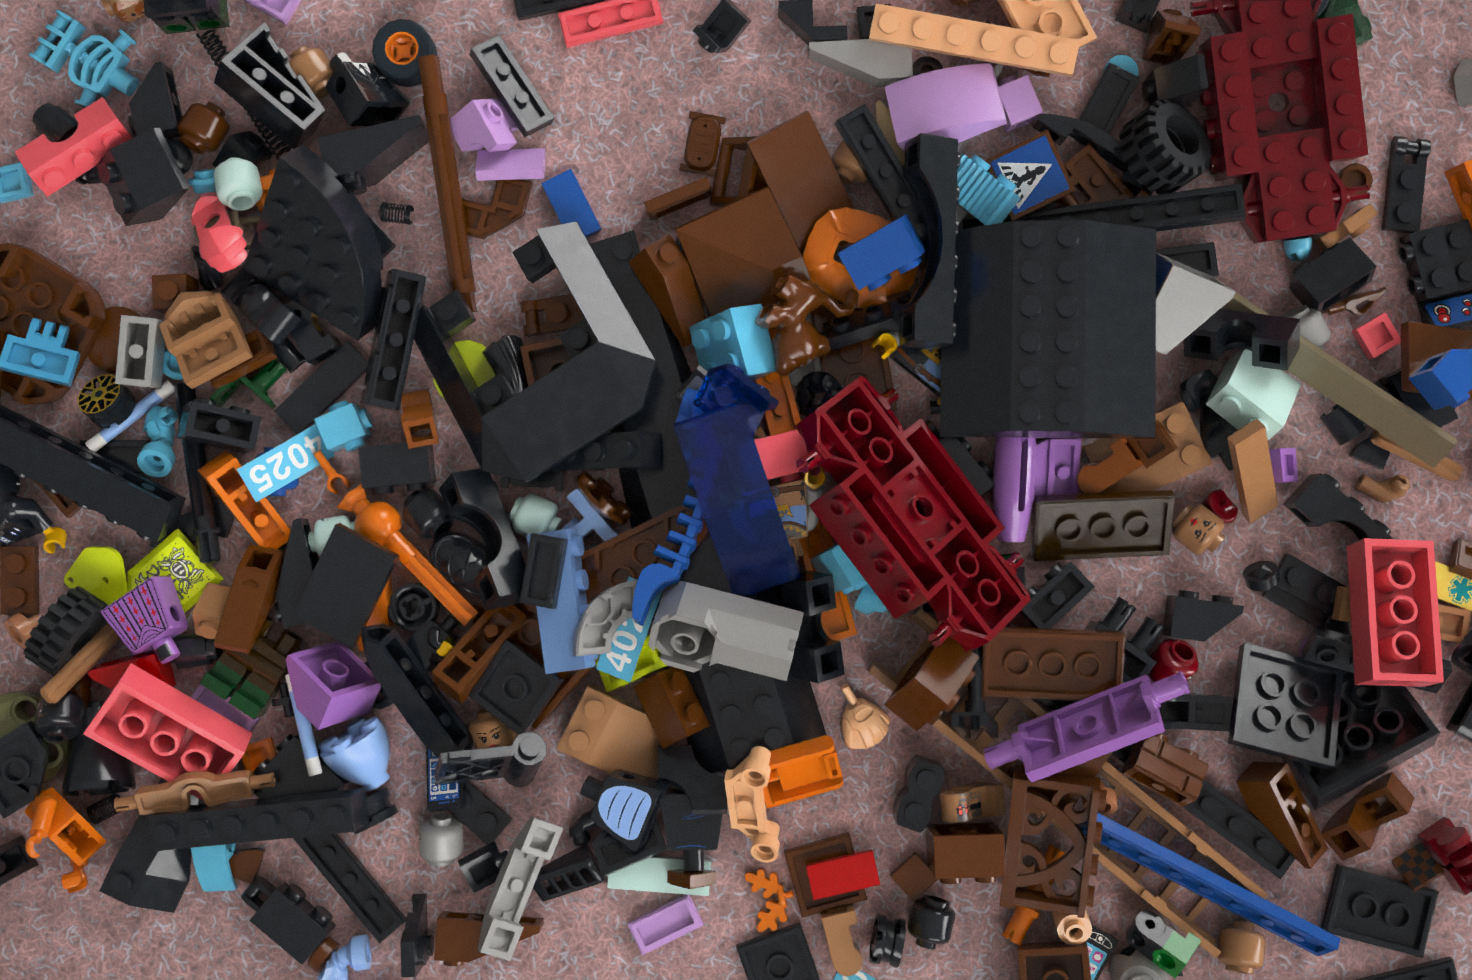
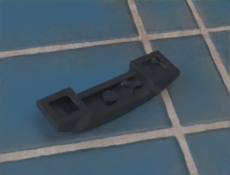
M1042 114L1033 126L1040 133L1048 129L1053 142L1059 146L1062 145L1068 136L1084 147L1090 143L1102 159L1123 172L1119 179L1134 196L1142 189L1149 195L1153 194L1144 184L1141 185L1136 180V177L1127 169L1128 166L1121 156L1123 153L1119 149V141L1101 129L1075 118L1055 114Z

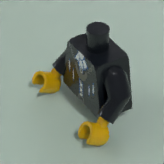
M0 491V547H5L43 532L45 535L43 549L46 552L54 554L56 549L55 543H58L65 549L66 531L59 527H52L53 522L35 500Z

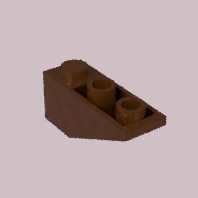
M249 544L236 569L214 640V647L249 654L276 599L284 561L283 551Z

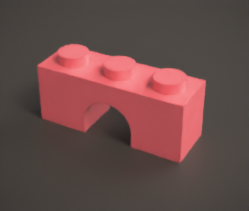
M103 97L74 114L78 121V127L75 133L68 139L61 142H51L45 134H42L15 151L27 174L47 197L97 166L109 149L132 139L124 124Z

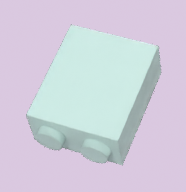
M1241 348L1225 364L1206 405L1238 430L1253 420L1258 419L1265 426L1267 440H1269L1284 427L1301 384L1283 370L1252 366V351Z

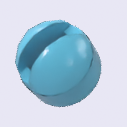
M1311 236L1284 239L1283 246L1286 257L1292 261H1297L1298 259L1301 261L1305 260L1312 251Z

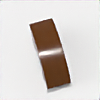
M1390 772L1364 787L1337 810L1326 823L1321 834L1342 861L1371 849L1380 825L1408 814L1414 801V796L1396 775Z

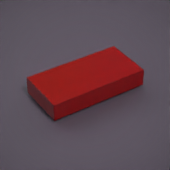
M872 849L805 864L813 900L881 885Z

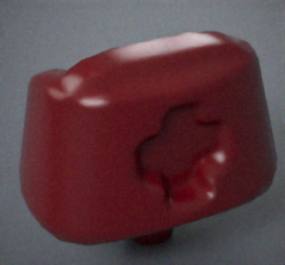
M1221 489L1212 491L1202 501V505L1220 517L1224 524L1232 523L1237 517L1238 508Z

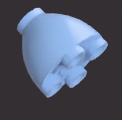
M362 716L346 725L347 732L338 737L334 735L325 739L318 745V748L321 752L320 757L333 772L347 781L362 785L365 791H371L384 784L390 778L387 772L390 745L382 720L373 717L366 721Z

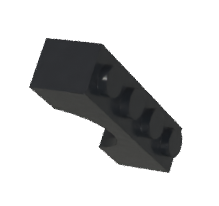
M481 468L452 472L440 486L439 490L450 518L465 522L473 527L485 542L488 553L487 564L474 578L485 611L520 604L526 564L521 554V545L516 540L511 528L509 515L498 495L496 482L492 479L490 473L482 471Z
M1325 473L1310 474L1283 503L1307 527H1319L1334 521L1352 530L1358 540L1364 538L1393 539L1389 535L1391 530L1385 524L1376 519L1372 520L1364 513L1366 510L1364 505L1357 499L1343 494L1339 490L1340 484L1333 477Z

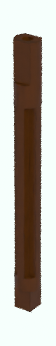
M436 55L418 57L424 94L422 98L452 292L454 290L461 292L470 310L477 312L474 293L476 292L440 60Z

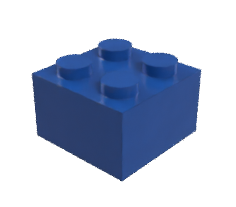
M905 214L842 250L838 255L858 291L867 286L871 292L887 283L892 278L890 273L898 269L900 274H903L922 262L920 256L926 251V248L908 215Z

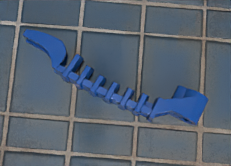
M689 387L686 389L681 401L675 426L696 432L695 451L702 453L701 459L694 458L691 469L704 473V478L700 479L690 476L687 487L699 491L698 498L686 494L682 502V506L694 510L692 517L680 512L676 519V524L688 528L686 535L670 530L666 537V541L681 546L679 553L658 544L653 552L654 556L672 563L673 567L670 568L666 565L655 563L645 567L639 575L632 603V618L635 623L641 626L644 625L655 597L663 589L673 584H678L683 570H687L690 565L689 557L691 552H694L697 547L696 538L698 533H701L703 530V518L709 511L710 495L713 496L715 491L714 480L719 475V460H722L724 456L723 446L717 445L712 433L722 398Z

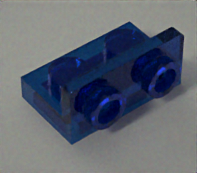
M728 363L708 370L693 402L696 407L743 442L753 440L765 411L776 409L779 403L777 399L770 395L767 388L754 383L744 375V371L738 366Z

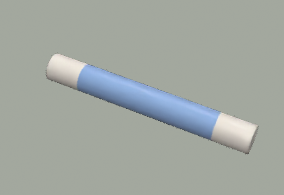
M166 380L162 383L161 388H156L136 403L133 412L120 425L113 423L110 424V428L102 429L85 442L86 446L90 450L97 452L144 416L154 406H157L174 392L172 383Z
M287 674L285 678L308 776L321 774L323 772L312 725L296 708L290 677Z

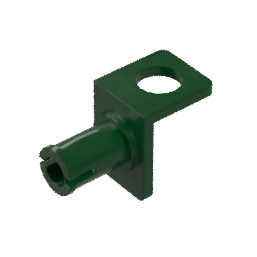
M274 359L263 365L252 378L243 376L232 383L219 387L209 399L216 402L217 407H222L243 384L273 410L276 405L268 397L267 391L288 370Z

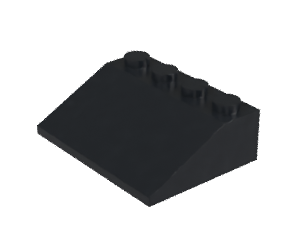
M1343 670L1335 767L1327 770L1285 758L1282 759L1288 763L1300 790L1314 810H1317L1434 746L1440 731L1405 686L1355 685L1354 673Z

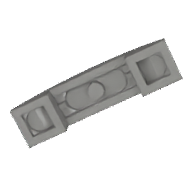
M532 816L524 825L510 848L492 889L481 927L478 943L479 952L511 961L524 928L519 924V921L544 859L551 861L563 827Z

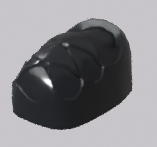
M449 531L440 534L433 541L429 549L432 564L452 583L473 595L479 596L474 578L486 567L488 559L486 546L474 537L462 532Z

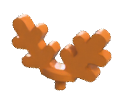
M761 867L757 870V873L747 872L745 880L752 883L751 890L753 892L764 888V898H769L773 893L777 894L778 902L769 899L765 904L766 908L770 909V911L760 910L757 914V917L762 919L757 924L759 932H764L768 927L770 930L775 931L778 927L777 917H779L781 922L787 920L788 916L785 910L788 906L787 898L794 897L793 890L785 892L783 884L778 883L777 872H771L769 878H767L765 869Z

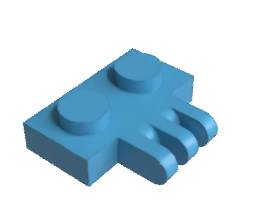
M33 318L26 338L7 335L0 356V370L71 387L81 355L78 351L65 348L70 331L69 326L61 325L57 336L54 337L55 323L47 321L43 333H39L42 320Z

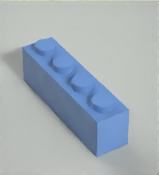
M577 529L537 533L568 539L557 608L549 609L536 606L545 674L596 666L595 660L598 658V654L573 656L575 630L583 612L589 605L587 604L586 597L589 579L586 570L582 568L581 556L584 554L583 539L578 535ZM530 534V535H527L528 549H529L531 534Z

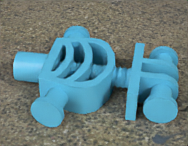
M57 9L55 13L58 15L52 25L47 23L45 26L51 33L46 40L39 36L37 39L40 42L34 53L30 52L28 55L56 73H59L67 58L71 57L69 60L68 76L73 83L83 89L80 99H75L74 103L83 108L92 104L97 95L106 98L113 87L127 96H132L139 86V79L124 70L130 61L124 52L131 44L136 45L137 42L120 29L119 32L121 34L113 43L101 35H92L77 46L76 44L86 30V27ZM57 37H60L61 40L59 41L58 45L55 46V40L57 39Z

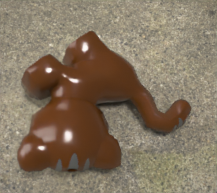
M791 275L787 276L786 279L779 277L775 281L770 295L780 303L778 305L773 304L771 308L763 306L756 317L755 324L762 329L778 326V331L772 341L776 354L775 369L780 376L786 377L795 369L811 364L817 357L827 355L831 350L828 339L824 335L819 334L817 328L811 322L806 321V316L820 305L825 306L837 318L850 316L858 304L859 293L857 290L851 289L847 291L844 304H839L831 294L822 290L816 283L801 281Z

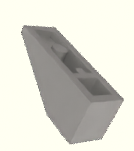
M869 39L809 42L808 59L874 87H885L900 80L913 77L911 48L870 41Z

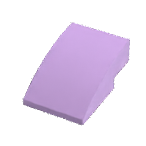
M991 63L938 69L885 86L896 141L904 153L905 143L920 133L958 139V143L1007 124Z

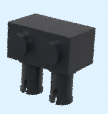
M1118 597L1102 622L1090 620L1084 630L1121 632L1137 608ZM1145 617L1144 622L1131 641H1125L1123 683L1146 674L1148 676L1156 664V661L1149 657L1148 651L1165 628L1161 624H1156L1157 622L1150 617Z

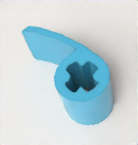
M236 843L191 848L195 871L203 891H232L237 889L229 864V859L235 853Z

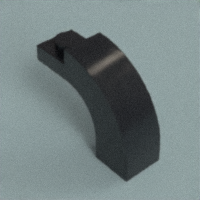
M1186 693L1161 703L1159 708L1164 728L1229 732L1232 696Z

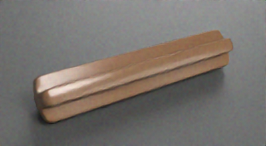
M1374 430L1371 436L1373 444L1446 480L1457 481L1461 477L1463 466L1447 457H1444L1435 468H1432L1377 430Z
M106 624L40 689V695L46 702L50 704L57 703L121 639L110 624Z

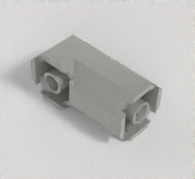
M679 581L678 584H673L663 591L652 623L648 646L653 651L656 647L661 653L660 659L663 663L674 668L696 672L701 670L702 665L710 662L709 666L719 663L787 681L804 612Z

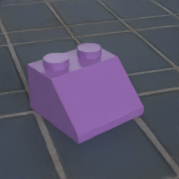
M335 641L287 655L286 664L296 708L318 730L370 713L381 685L376 680L371 669L344 643Z

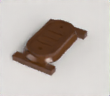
M690 111L689 118L694 120L689 126L684 152L686 164L680 163L679 170L715 177L716 170L711 168L714 166L717 158L721 136L720 124L725 125L726 117Z

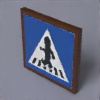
M1048 129L985 160L991 165L989 171L996 179L1002 174L1017 185L1013 192L1021 198L1009 213L1012 221L1076 191Z

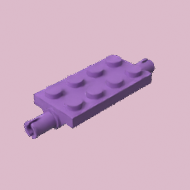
M1182 671L1153 683L1147 674L1018 725L1019 732L1012 734V739L983 749L985 760L989 768L994 770L996 767L1020 759L1024 763L1025 774L1031 783L1165 732L1159 710L1161 703L1183 694L1191 693L1188 682Z

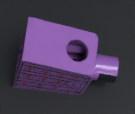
M152 576L101 610L104 618L134 654L155 651L161 664L170 662L181 654L173 638L188 628V622L174 582L170 576Z

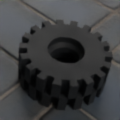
M77 586L75 589H69L66 595L62 594L58 597L56 604L52 603L47 608L48 612L45 616L42 615L39 618V624L30 632L31 638L26 640L25 643L27 647L24 649L25 658L52 676H55L108 624L101 610L109 605L80 586Z

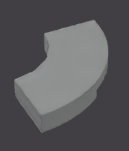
M638 580L626 581L606 589L587 606L575 630L573 656L611 652V642L617 628L628 618L632 617V603Z

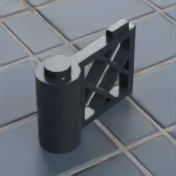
M525 732L517 736L511 746L441 753L433 775L434 784L444 785L504 778L514 787L527 786L533 781L546 755V743L540 735L533 732Z

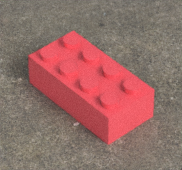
M1364 538L1347 546L1355 685L1426 687L1444 682L1434 541Z
M131 663L83 734L164 780L172 782L176 777L192 771H206L216 775L231 772L245 753L253 733ZM190 790L191 795L204 801L198 791Z

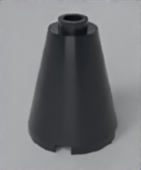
M104 701L87 703L82 730L78 736L73 738L62 785V795L79 796V791L84 790V793H90V796L122 793L129 791V789H136V781L130 760L83 734Z

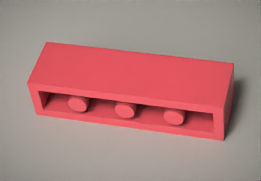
M797 430L738 443L727 448L735 483L738 485V488L748 486L749 492L768 488V481L780 478L781 484L800 480V473L802 472L799 470L807 464L805 462L798 468L796 466V461L808 453L805 441ZM818 464L810 469L812 476H817L820 473V466Z

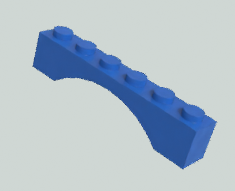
M1472 348L1451 349L1429 357L1408 378L1434 410L1447 406L1456 408L1469 399L1470 394L1468 392L1472 389Z

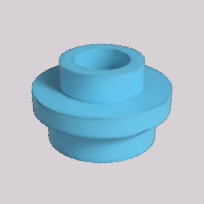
M214 169L194 171V177L188 179V184L193 186L194 193L216 191L213 178Z

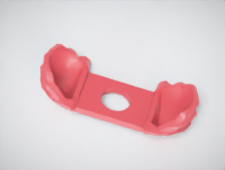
M216 192L201 193L195 202L191 216L192 225H195L199 238V252L201 258L205 259L211 268L214 267L217 271L224 273L236 268L247 258L245 250L247 243L242 236L243 230L240 227L231 225L227 209L230 207L225 206L219 201ZM220 216L215 225L205 228L209 220Z

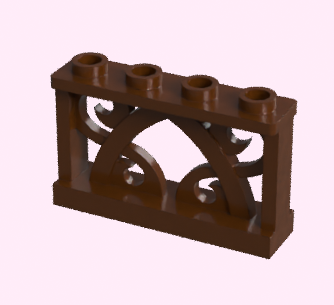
M1015 764L1005 852L1006 877L1002 879L1001 907L1014 909V905L1073 914L1077 915L1078 918L1085 917L1086 906L1093 907L1095 886L1089 885L1090 875H1097L1099 855L1092 853L1094 843L1101 844L1103 823L1096 821L1098 811H1105L1107 790L1100 789L1099 777L1087 778L1055 773L1031 783L1025 774L1024 766ZM1027 786L1056 791L1052 799L1035 790L1027 788ZM1069 792L1080 793L1087 801L1085 809L1079 812L1075 811L1072 807L1076 799L1067 801L1064 808L1058 803ZM1041 811L1046 813L1039 823H1032L1027 818L1030 813H1036L1039 818ZM1053 818L1067 833L1073 846L1062 857L1047 865L1041 850L1034 844L1021 840L1022 835H1035L1042 832L1048 827ZM1088 820L1085 838L1078 824ZM1026 855L1034 856L1040 868L1035 869V862L1030 865L1025 864L1023 858ZM1083 857L1082 871L1080 873L1073 866ZM1055 878L1056 884L1065 890L1066 887L1063 882L1071 879L1076 883L1077 889L1070 896L1056 894L1052 890L1049 880ZM1042 883L1044 892L1016 887Z

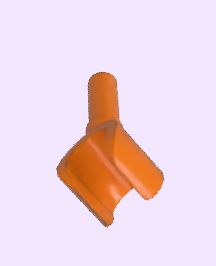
M321 450L313 454L326 472L325 474L328 477L327 487L330 492L340 494L334 486L337 478H341L347 488L351 487L350 479L343 474H338Z

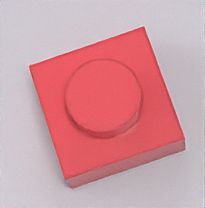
M1386 312L1352 330L1368 360L1381 355L1401 343V337Z

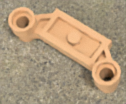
M756 746L751 749L749 756L734 770H726L724 782L731 829H739L753 841L751 855L756 860L769 863L775 861L778 857L780 827L776 822L767 820L763 788L769 782L771 773L769 766L771 753L765 747Z

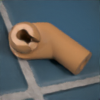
M1362 474L1354 488L1377 502L1386 503L1404 496L1410 488V481L1404 475H1396L1377 482L1369 476Z

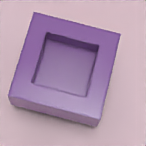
M1296 448L1269 449L1274 482H1297Z

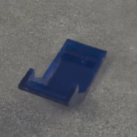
M741 401L674 423L705 522L732 593L745 597L801 578Z

